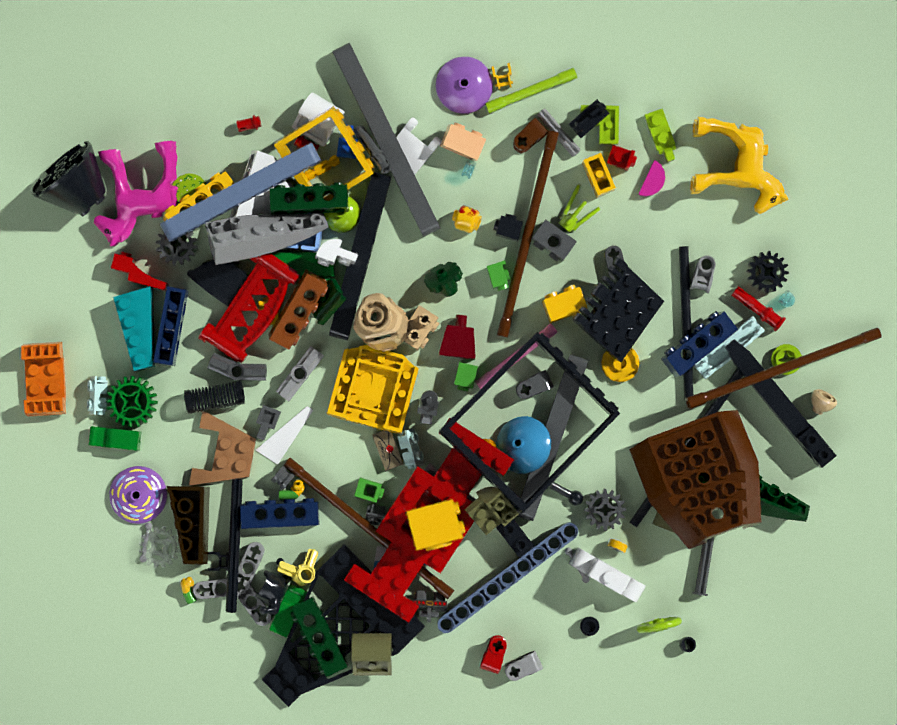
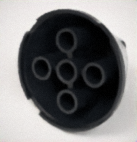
M85 141L84 146L80 144L74 146L58 158L45 171L47 173L42 181L40 179L36 181L32 187L31 194L53 205L80 214L82 217L90 211V207L94 204H100L105 199L103 195L106 192V188L93 147L89 141Z

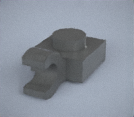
M265 405L262 406L256 421L257 424L261 425L257 438L265 440L268 429L275 430L281 411Z

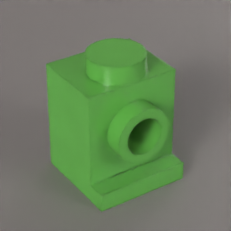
M505 260L486 267L493 289L497 288L498 291L509 288L507 280H510L508 269L503 268V266H506Z
M360 477L354 496L377 503L378 499L382 500L385 489L382 488L381 483ZM368 487L374 488L373 494L367 493Z

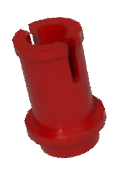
M255 115L252 118L236 121L239 133L255 128L258 130L259 127H262L260 117Z
M304 135L297 137L294 143L296 149L312 143L316 151L318 150L319 145L305 139Z

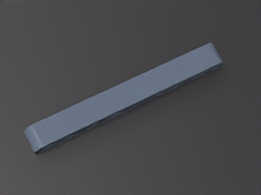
M310 143L167 219L160 226L168 241L171 242L269 190V188L314 166L321 161V158L314 145Z
M571 522L561 525L521 558L516 559L438 619V629L443 633L453 631L574 540L578 535L577 526ZM567 526L574 528V534L570 537L564 534V529ZM553 537L559 540V545L556 548H551L548 544L549 540ZM536 549H541L544 552V556L540 560L533 557V552ZM520 561L528 562V569L526 571L518 569ZM506 572L513 574V580L509 583L502 580V576ZM495 584L498 587V591L495 594H489L487 592L488 585ZM478 595L482 598L481 605L475 606L472 604L471 600L474 596ZM459 607H464L467 610L465 617L457 616L456 610ZM449 619L452 625L450 628L444 629L441 627V621Z

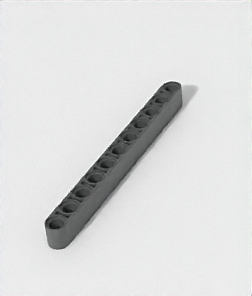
M348 43L333 50L332 52L379 148L383 150L385 158L392 166L391 172L421 234L425 237L441 229L351 44Z

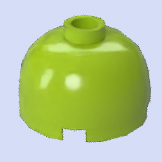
M348 196L349 212L323 213L331 230L337 233H347L357 226L361 210L358 203L352 197Z

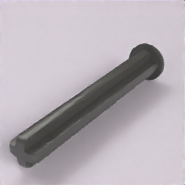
M714 537L707 539V543L702 544L695 592H692V594L708 596L706 588Z

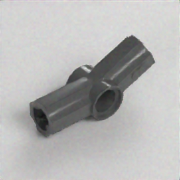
M216 353L212 355L207 367L237 381H266L267 377L266 364H239ZM235 367H241V376H233L232 371Z

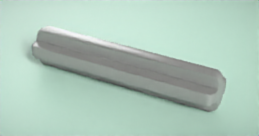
M542 109L538 113L540 120L550 131L558 132V141L571 156H576L580 152V148L546 109Z

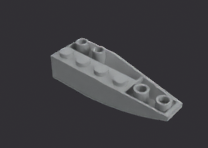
M323 213L242 215L206 222L205 227L211 254L215 264L218 265L253 258L286 248L327 229L328 223Z

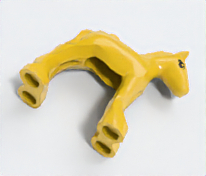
M697 117V119H694L693 137H702L710 132L721 133L728 136L739 148L735 161V172L695 174L691 178V194H699L709 186L716 184H725L739 188H755L761 193L754 205V211L758 214H762L772 207L789 200L784 193L785 190L782 183L773 175L763 170V156L768 155V144H764V134L758 127H748L744 124H741L738 129L735 123L722 122L714 118Z

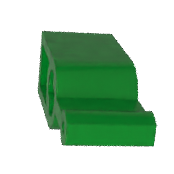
M91 426L88 445L139 451L142 432Z
M290 583L280 604L279 612L275 615L270 626V631L286 638L288 637L294 624L290 614L293 611L292 606L304 601L308 591Z

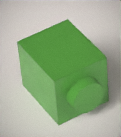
M459 362L454 385L458 386V390L468 392L469 389H473L478 366Z

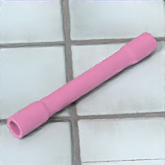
M550 323L539 334L543 333L550 339L558 332ZM534 343L514 364L533 351L538 345ZM521 348L491 371L477 379L475 383L481 389Z

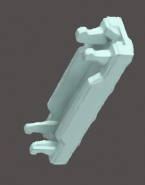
M751 316L737 327L738 330L694 365L704 379H707L731 360L725 348L729 342L735 339L746 348L765 331L758 324L754 316Z

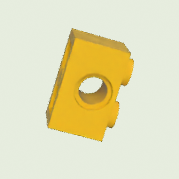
M601 153L583 160V167L596 198L616 189Z

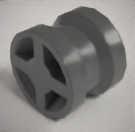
M283 466L271 481L278 483L280 488L284 490L295 475L288 473L287 469Z

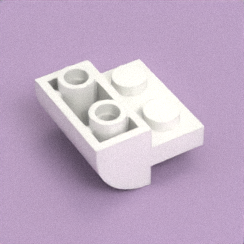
M312 92L301 106L292 128H299L332 106L335 109H339L343 115L345 111ZM330 116L303 133V135L324 147L337 126Z
M332 239L320 246L315 259L318 260V264L329 267V264L333 265L336 258L339 259L338 263L349 266L350 264L354 265L358 254L340 248L342 240Z

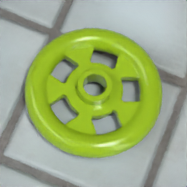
M680 617L658 618L639 624L636 630L639 633L664 631L680 625L682 619Z

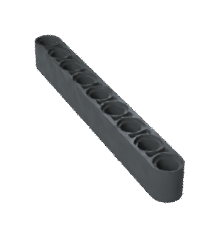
M570 354L568 361L571 360L577 366L576 370L581 375L584 374L588 360ZM565 371L545 425L551 437V451L546 462L538 470L529 473L520 498L523 502L549 478L580 387ZM543 493L524 513L521 514L516 510L519 513L517 516L534 521Z

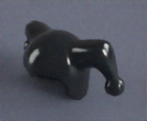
M278 558L276 560L277 565L280 563V561L284 562L283 558ZM264 570L263 573L266 580L262 589L256 594V598L267 604L268 608L260 607L259 612L261 615L266 613L276 615L279 612L281 600L285 596L286 586L292 580V577L282 573L277 575Z

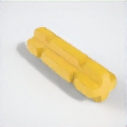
M334 155L329 160L317 164L313 169L310 168L305 171L304 174L310 181L316 178V175L319 176L330 170L332 166L339 165L340 160Z

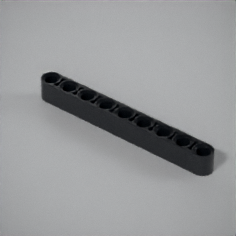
M376 172L371 175L351 252L358 254L354 265L350 264L346 268L341 287L342 295L346 297V300L334 313L329 332L331 337L348 341L390 186L391 176Z

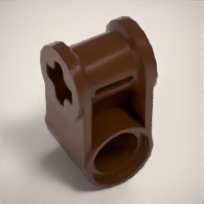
M534 118L516 135L513 148L518 153L527 152L547 135L548 130L537 118ZM519 140H520V141H524V140H525V141H526L525 146H524V145L519 146V145H518Z

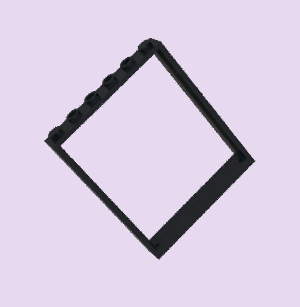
M538 332L439 431L492 486L498 488L521 514L540 497L620 414L619 408L612 401L608 402L604 398L605 394L598 387L595 389L590 384L591 380L585 374L581 375L576 370L577 366L571 360L567 361L563 357V352L558 347H553L549 343V338L543 333L539 334ZM536 343L609 416L523 502L450 428Z

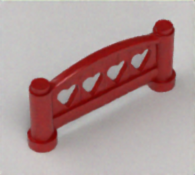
M271 253L250 258V260L256 263V266L215 327L208 323L199 335L201 341L210 343L237 363L240 362L242 364L248 356L245 350L270 326L283 303L288 285L290 283L294 285L300 277L296 270ZM262 279L278 280L279 286L274 288L275 292L273 294L267 292ZM252 295H266L269 300L264 304L263 310L257 308ZM242 311H256L258 313V318L254 319L252 326L246 323ZM231 326L246 327L248 329V333L243 335L242 341L236 339Z

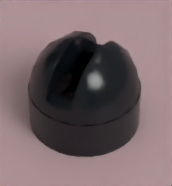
M684 637L680 640L679 646L684 652H692L696 647V642L692 637Z

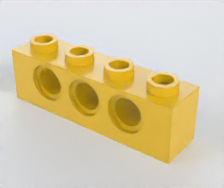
M226 171L222 174L216 173L210 178L211 182L198 186L194 194L184 196L180 200L181 203L176 207L172 205L164 211L163 221L179 214L182 210L194 206L196 200H205L212 196L211 189H217L220 192L235 184Z

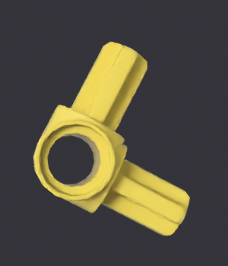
M308 549L303 564L297 567L280 561L277 571L292 577V581L298 586H306L315 578L316 570L314 565L318 552L314 549ZM301 572L308 575L307 581L302 579Z

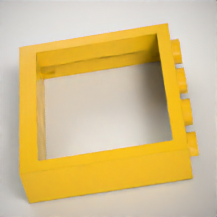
M334 106L274 143L275 148L283 158L291 154L286 145L288 142L331 116L365 170L343 185L347 184V188L350 189L374 174L373 168L375 166L370 157L366 158L364 155L365 149L360 141H355L353 137L355 135L350 125H345L342 120L344 119L342 112L339 109H335ZM303 171L294 176L298 184L312 186ZM327 194L324 196L323 199L326 201H330L333 199L334 196L332 194ZM307 195V198L311 202L314 196Z

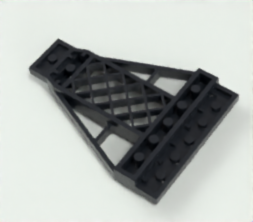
M344 544L316 571L315 578L304 600L310 597L318 577L322 576L339 594V598L322 614L325 620H336V631L331 632L336 633L337 644L338 633H349V644H338L339 647H349L343 653L344 658L352 652V633H370L371 631L391 633L392 656L397 655L425 628V625L415 615L410 622H407L344 581L354 564L370 574L372 573ZM344 599L348 604L340 602ZM339 606H350V617H338ZM336 607V617H326ZM352 608L361 617H352ZM338 620H350L349 631H338ZM352 620H363V631H352ZM294 622L275 667L262 678V681L288 707L301 694L353 673L352 668L328 679L325 674L320 675L316 679L312 674L321 673L320 671H311V660H318L317 658H311L309 649L308 658H297V647H309L310 644H298L303 639L302 636L295 642H291L298 622ZM367 622L370 627L365 631V623ZM294 647H295V657L290 653V651H291ZM325 650L322 652V657H323V658H324V655H325ZM298 660H308V670Z

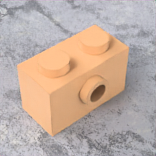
M456 122L454 125H448L440 147L472 161H477L486 141L482 137L483 134L474 130L471 132L464 130L465 126Z

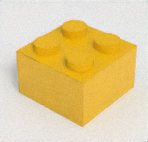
M575 285L564 288L563 293L558 295L557 292L547 294L542 301L549 323L580 313L579 309L581 307L588 309L581 288H575Z

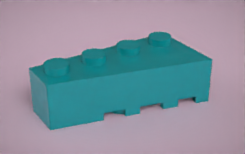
M146 287L113 297L133 370L138 372L155 367L153 362L155 356L153 288Z

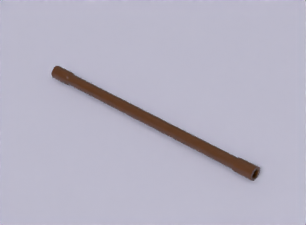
M548 130L544 153L503 316L497 331L499 336L508 338L512 315L553 152L559 136L558 132Z
M876 327L858 336L712 390L687 397L685 399L689 409L697 407L715 398L858 345L880 339L882 337L881 332Z
M291 457L284 464L287 470L296 477H299L386 549L389 547L391 541L377 533L376 527L305 471ZM424 566L419 570L418 575L448 600L455 590L444 581L438 579Z

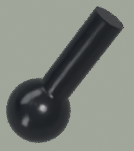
M555 482L549 487L567 497L570 504L578 506L583 502V494L580 491H570Z

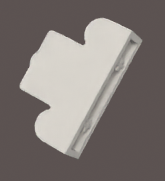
M252 150L242 179L276 162L277 159L258 150ZM286 181L278 184L284 185L285 187H292V184ZM270 190L233 208L229 218L242 215H270ZM289 196L285 198L287 203H290Z
M579 547L569 562V565L636 603L646 587L639 581Z

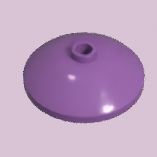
M457 57L448 61L440 69L436 79V91L442 104L449 110L460 114H469L480 110L489 101L493 90V80L488 68L482 62L472 57ZM461 81H468V85L462 86Z

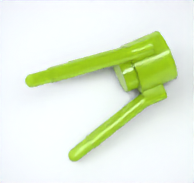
M580 185L576 186L564 212L559 217L561 220L558 224L569 233L572 230L576 231L580 225L600 210L597 207L577 222L576 216L587 203L583 201L573 214L569 213L567 215L580 189Z

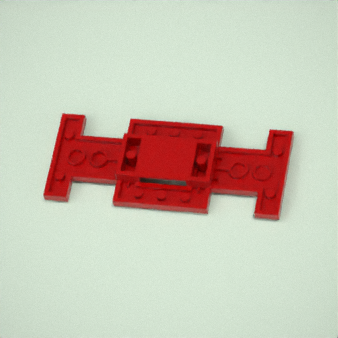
M457 422L450 428L486 465L503 476L514 461L513 458ZM454 447L435 476H432L418 466L376 530L377 533L391 541L386 552L371 574L354 564L344 581L402 619L410 622L419 605L405 597L404 594L424 563L441 574L474 521L465 509L473 502L467 496L481 474ZM449 499L458 502L460 514H457L458 520H463L466 531L462 533L463 538L453 540L451 545L428 551L425 548L416 550L407 511Z

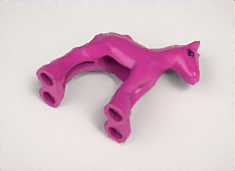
M176 141L154 143L157 152L163 158L164 171L161 180L153 190L130 189L120 150L98 151L100 160L113 173L115 203L118 213L115 219L102 215L96 216L93 223L110 242V247H115L119 242L122 243L128 239L138 216L151 215L152 218L163 217V213L167 208L172 205L175 207L178 205L176 196L178 187L172 186L177 179L176 165L178 156L176 153Z

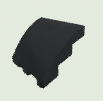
M214 259L207 260L201 266L193 270L190 269L187 272V275L194 282L228 307L250 275L240 269L238 261L216 265Z

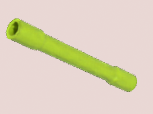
M574 68L558 73L556 76L504 97L485 103L488 113L502 109L509 104L559 84L577 79L576 71Z

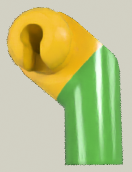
M301 480L294 481L289 490H279V500L297 499L304 491L305 485Z
M191 577L183 578L180 582L181 589L189 605L197 601L191 589L194 581Z

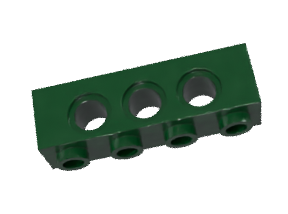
M335 182L332 185L326 186L322 183H316L313 186L296 184L293 187L276 185L274 188H269L271 214L349 212L347 184L343 185L341 182ZM326 194L334 196L330 201H326L323 198ZM307 195L314 196L311 202L304 200ZM288 196L295 197V200L291 203H287L285 201V198Z
M312 596L292 606L293 611L290 614L295 623L299 622L302 628L299 632L304 640H308L310 644L308 647L312 657L316 656L319 662L317 667L321 675L325 674L326 677H329L347 668L348 663L315 598ZM307 615L313 616L315 623L307 625L304 622V617ZM321 633L324 640L319 643L315 642L313 634ZM324 650L331 651L332 658L325 660L322 657V652Z

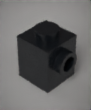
M511 214L501 215L500 220L496 219L493 230L497 231L496 236L518 242L523 221L516 220L517 217Z

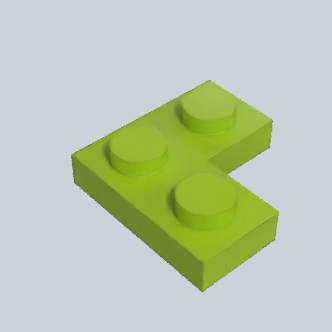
M581 105L580 113L590 105ZM605 105L606 110L610 114L597 124L599 125V144L618 145L619 106Z

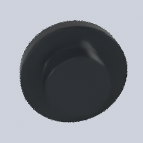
M585 617L580 623V629L583 634L593 636L599 630V622L594 617Z

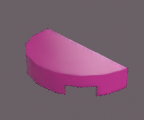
M656 160L653 161L638 195L640 196L654 195L664 185L665 171Z

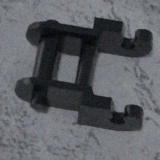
M208 552V554L218 555L219 566L217 568H207V571H220V568H226V571H228V552H226V555L220 554V552ZM222 557H226V566H221Z

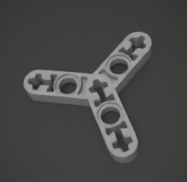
M253 542L247 547L238 570V576L240 573L244 577H250L249 581L247 579L244 580L243 585L245 589L237 591V598L258 625L265 626L271 621L272 615L268 614L266 617L267 621L265 622L264 620L259 621L260 615L257 611L255 614L252 612L260 604L262 607L267 608L265 603L257 599V604L254 607H250L246 603L249 596L256 598L257 592L251 586V583L265 552L263 544ZM256 545L259 546L261 551L260 554L255 555L254 559L258 560L257 563L246 559L247 555L251 558L253 554L251 547L254 548ZM245 563L253 565L252 573L247 574L243 571ZM238 577V583L241 581L242 577ZM227 578L198 582L193 588V593L199 599L226 597V592L221 594L216 591V585L221 582L227 587ZM209 583H213L212 591L214 595H210L211 591L204 592V596L197 592L200 585H203L204 588H210Z

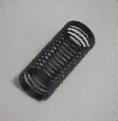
M236 381L235 384L232 382V386L229 382V389L227 383H225V386L222 383V389L220 384L218 386L215 385V388L212 385V391L210 386H208V389L205 387V391L202 387V393L200 388H198V391L195 388V393L194 389L191 391L189 389L184 390V400L188 414L196 413V411L199 413V410L201 412L206 411V409L209 411V409H216V407L217 409L226 408V406H233V404L234 406L245 404L241 381Z

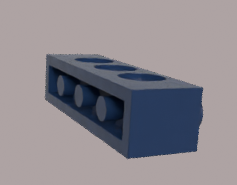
M167 286L154 363L170 366L176 365L189 292L185 289Z
M725 311L713 312L707 317L709 320L705 324H698L690 336L688 334L683 336L679 340V345L675 348L672 346L664 352L665 356L661 360L674 377L683 375L738 330ZM711 326H713L716 330L714 336L710 333ZM696 338L701 340L700 347H697L695 344ZM683 349L687 352L686 359L681 357Z
M305 498L300 503H295V499H285L283 503L276 504V500H264V504H257L256 501H245V505L240 506L241 529L320 525L319 502H314V498ZM296 507L304 509L305 513L302 518L295 516L294 510ZM277 508L284 509V518L279 519L275 516ZM258 509H263L266 512V517L263 520L256 517Z

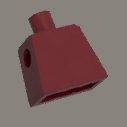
M456 315L455 326L447 325L439 356L475 359L474 328L466 327V315Z

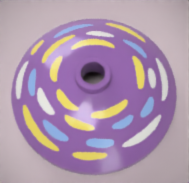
M143 466L129 467L120 472L113 480L109 492L110 503L115 513L121 519L135 524L146 523L155 519L164 509L167 501V488L161 476L154 470ZM135 491L140 494L138 499L133 497Z

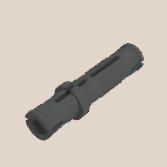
M363 125L357 126L354 129L355 136L370 155L371 161L378 166L382 174L388 173L392 166L385 158V153L377 147Z

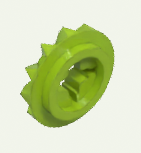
M790 344L778 346L772 353L771 362L773 367L785 363L779 361V359L784 358L785 351L788 357L794 359L801 357L802 355L798 348ZM796 368V369H794V370L785 372V373H783V374H784V375L793 374V373H795L799 368Z

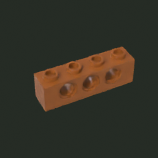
M307 269L304 271L268 334L269 340L290 350L292 345L295 346L300 338L298 334L301 329L304 330L307 327L309 315L316 311L320 296L324 297L328 290L326 279ZM306 291L314 292L313 296L309 298L305 297L304 293ZM297 307L304 308V312L301 314L295 313L294 310ZM289 323L295 325L292 330L285 329V326Z

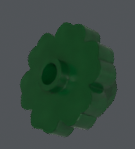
M447 262L444 265L439 264L430 270L431 273L425 276L424 283L431 293L440 292L444 296L450 297L458 291L457 282L462 279L463 273L456 262Z

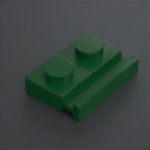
M332 278L327 281L328 290L324 297L320 296L317 302L319 305L316 311L312 313L317 318V323L323 326L346 300V297L342 295L343 292L339 284Z

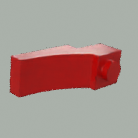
M122 251L120 255L114 254L111 269L128 273L129 282L166 291L169 284L143 272L135 264L136 259L131 258L132 254Z

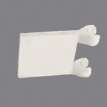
M412 117L396 138L415 175L439 147L441 140L438 137H434L428 146L411 133L418 124V121Z

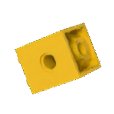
M449 499L407 511L416 550L425 548L428 551L451 545L453 540L463 538L462 533L466 531L463 520H458L457 514H460L458 502Z

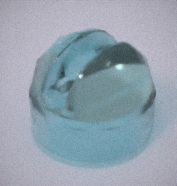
M788 290L782 294L778 302L784 307H791L795 303V297Z

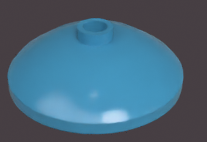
M521 416L510 420L502 427L496 440L497 449L514 459L508 470L518 474H528L538 470L548 459L551 451V437L545 425L539 420ZM520 440L521 444L517 447L516 443Z

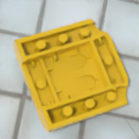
M368 345L344 349L327 415L401 434L419 368L414 366L402 354L375 350Z

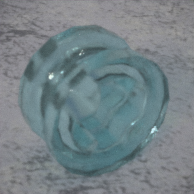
M467 160L461 176H467L468 179H471L476 163L471 164Z

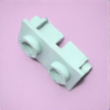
M91 376L90 380H88L87 390L90 392V399L87 400V410L89 415H96V411L97 415H105V411H107V398H100V394H107L108 381L106 377L99 376L97 380V376Z
M414 428L402 431L397 438L400 448L408 449V452L402 453L405 466L408 469L423 466L424 456L418 445L419 437Z

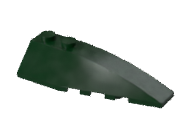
M701 474L698 477L701 483H707L710 479L707 474ZM759 475L761 515L786 520L807 521L809 505L790 493L784 494L777 485L766 483L762 480L763 477Z

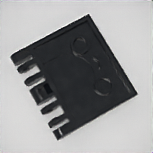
M616 257L612 263L614 267L608 268L609 273L615 277L614 281H611L609 277L603 276L601 281L605 285L598 282L590 293L598 303L588 297L586 302L593 310L589 312L587 308L581 307L579 309L580 313H576L572 320L616 361L622 362L664 303V300L628 267V264L619 257Z

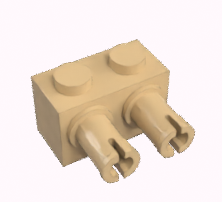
M419 305L409 320V331L404 342L416 350H419L420 347L424 349L429 341L426 337L430 331L434 333L440 324L437 322L439 317Z

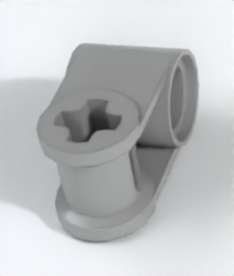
M706 255L698 259L690 289L704 290L709 294L716 266L713 257ZM704 259H708L711 262V267L708 270L703 269L701 266V262Z
M532 651L508 663L505 667V674L510 680L517 681L542 670L543 666L536 651ZM511 667L519 668L516 676L509 674L512 671Z

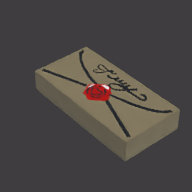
M381 431L373 434L372 436L385 471L403 465L392 432Z

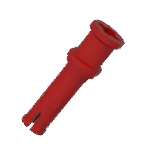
M739 286L731 295L760 316V321H765L772 326L775 332L786 320L785 317L775 313L772 307L767 308Z

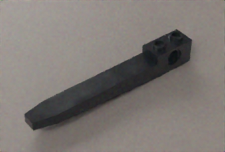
M735 339L725 346L733 364L744 377L765 370L751 352ZM772 378L751 385L817 467L823 468L837 456Z

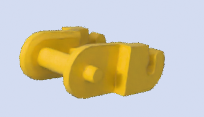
M507 63L509 73L501 76L496 75L494 66H491L493 79L497 81L495 87H498V90L502 86L509 85L510 88L512 87L510 63ZM508 77L507 82L499 83L500 78Z

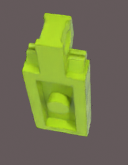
M663 108L645 114L646 123L659 155L664 154L667 163L674 161L675 157L672 150L676 149L675 141Z

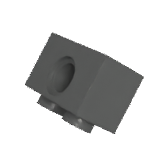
M546 219L532 238L535 247L541 251L545 249L550 252L549 256L557 262L559 260L564 261L577 242ZM551 237L557 238L558 246H549L548 239Z

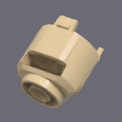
M374 293L363 298L356 312L353 328L369 347L386 352L398 349L397 346L405 340L409 331V320L403 309L398 307L390 297L386 298L382 293ZM376 312V321H372L371 316ZM387 334H390V335H391V337H387V338H383V339H379V340H375V341H374V338H375V337H379V336H383V335H387Z

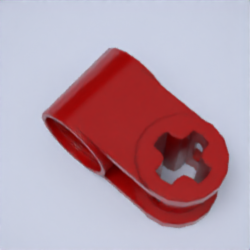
M501 635L491 637L480 664L481 669L499 674L507 649L504 637ZM498 640L501 641L502 647L495 649L493 643H497Z

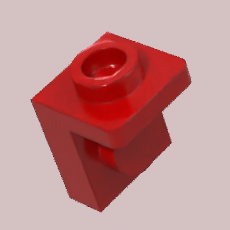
M613 145L606 164L628 171L630 167L635 165L637 156H634L635 150L630 151Z

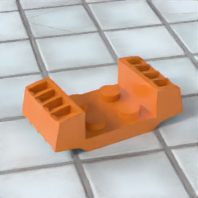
M62 342L23 344L21 346V359L25 362L27 399L24 400L25 414L28 417L66 414V386Z

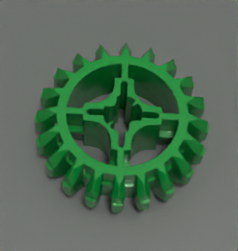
M135 376L130 377V382L127 377H123V384L120 380H117L118 387L111 385L114 393L107 392V395L112 396V399H106V402L111 403L112 406H108L106 409H113L109 416L114 417L117 415L116 423L122 419L121 426H125L128 421L130 428L133 427L134 422L137 427H140V420L146 424L148 423L145 418L146 416L151 419L153 418V415L149 413L150 410L153 412L157 411L156 408L152 407V404H158V401H152V398L157 397V393L151 394L150 392L154 390V387L146 388L149 382L145 381L141 384V377L137 379V382H135ZM128 386L139 387L138 390L131 395L122 391L124 388ZM143 392L147 398L146 408L140 403ZM118 395L124 401L121 411H119L117 406ZM126 397L132 399L135 397L134 402L137 406L131 405V407H128L130 402ZM131 409H136L142 413L134 418L125 416Z

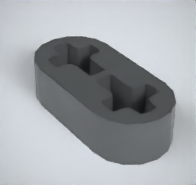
M616 245L608 247L605 251L607 270L611 266L614 267L612 265L613 258L608 256L611 253V249L618 252L619 255L616 257L624 261L622 250ZM608 271L610 279L614 281L615 277Z

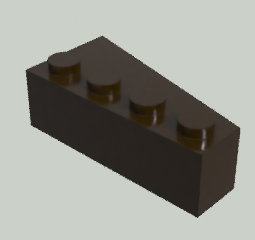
M167 486L183 564H208L210 487Z

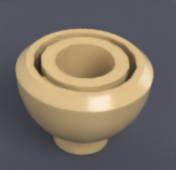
M820 389L813 391L811 399L813 404L812 410L815 413L822 415L823 412L831 411L836 407L837 400L831 394Z

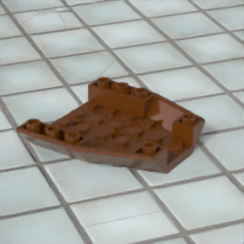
M738 410L716 412L648 437L629 449L649 503L688 549L705 544L707 539L740 527L746 529L761 523L759 462ZM687 439H693L696 444L694 447L688 448L684 442ZM701 474H707L710 479L707 483H701L698 477ZM720 509L724 515L722 518L716 519L712 516L713 511Z

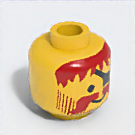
M463 205L459 210L456 209L454 211L452 220L455 221V228L472 233L474 230H478L482 216H480L478 210Z

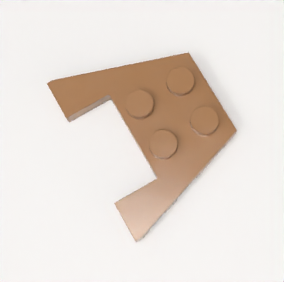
M202 411L199 428L219 431L212 471L192 468L189 485L250 477L256 439L208 412Z

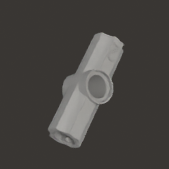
M310 346L276 392L287 401H290L324 355ZM299 368L305 371V376L302 379L295 377V371Z

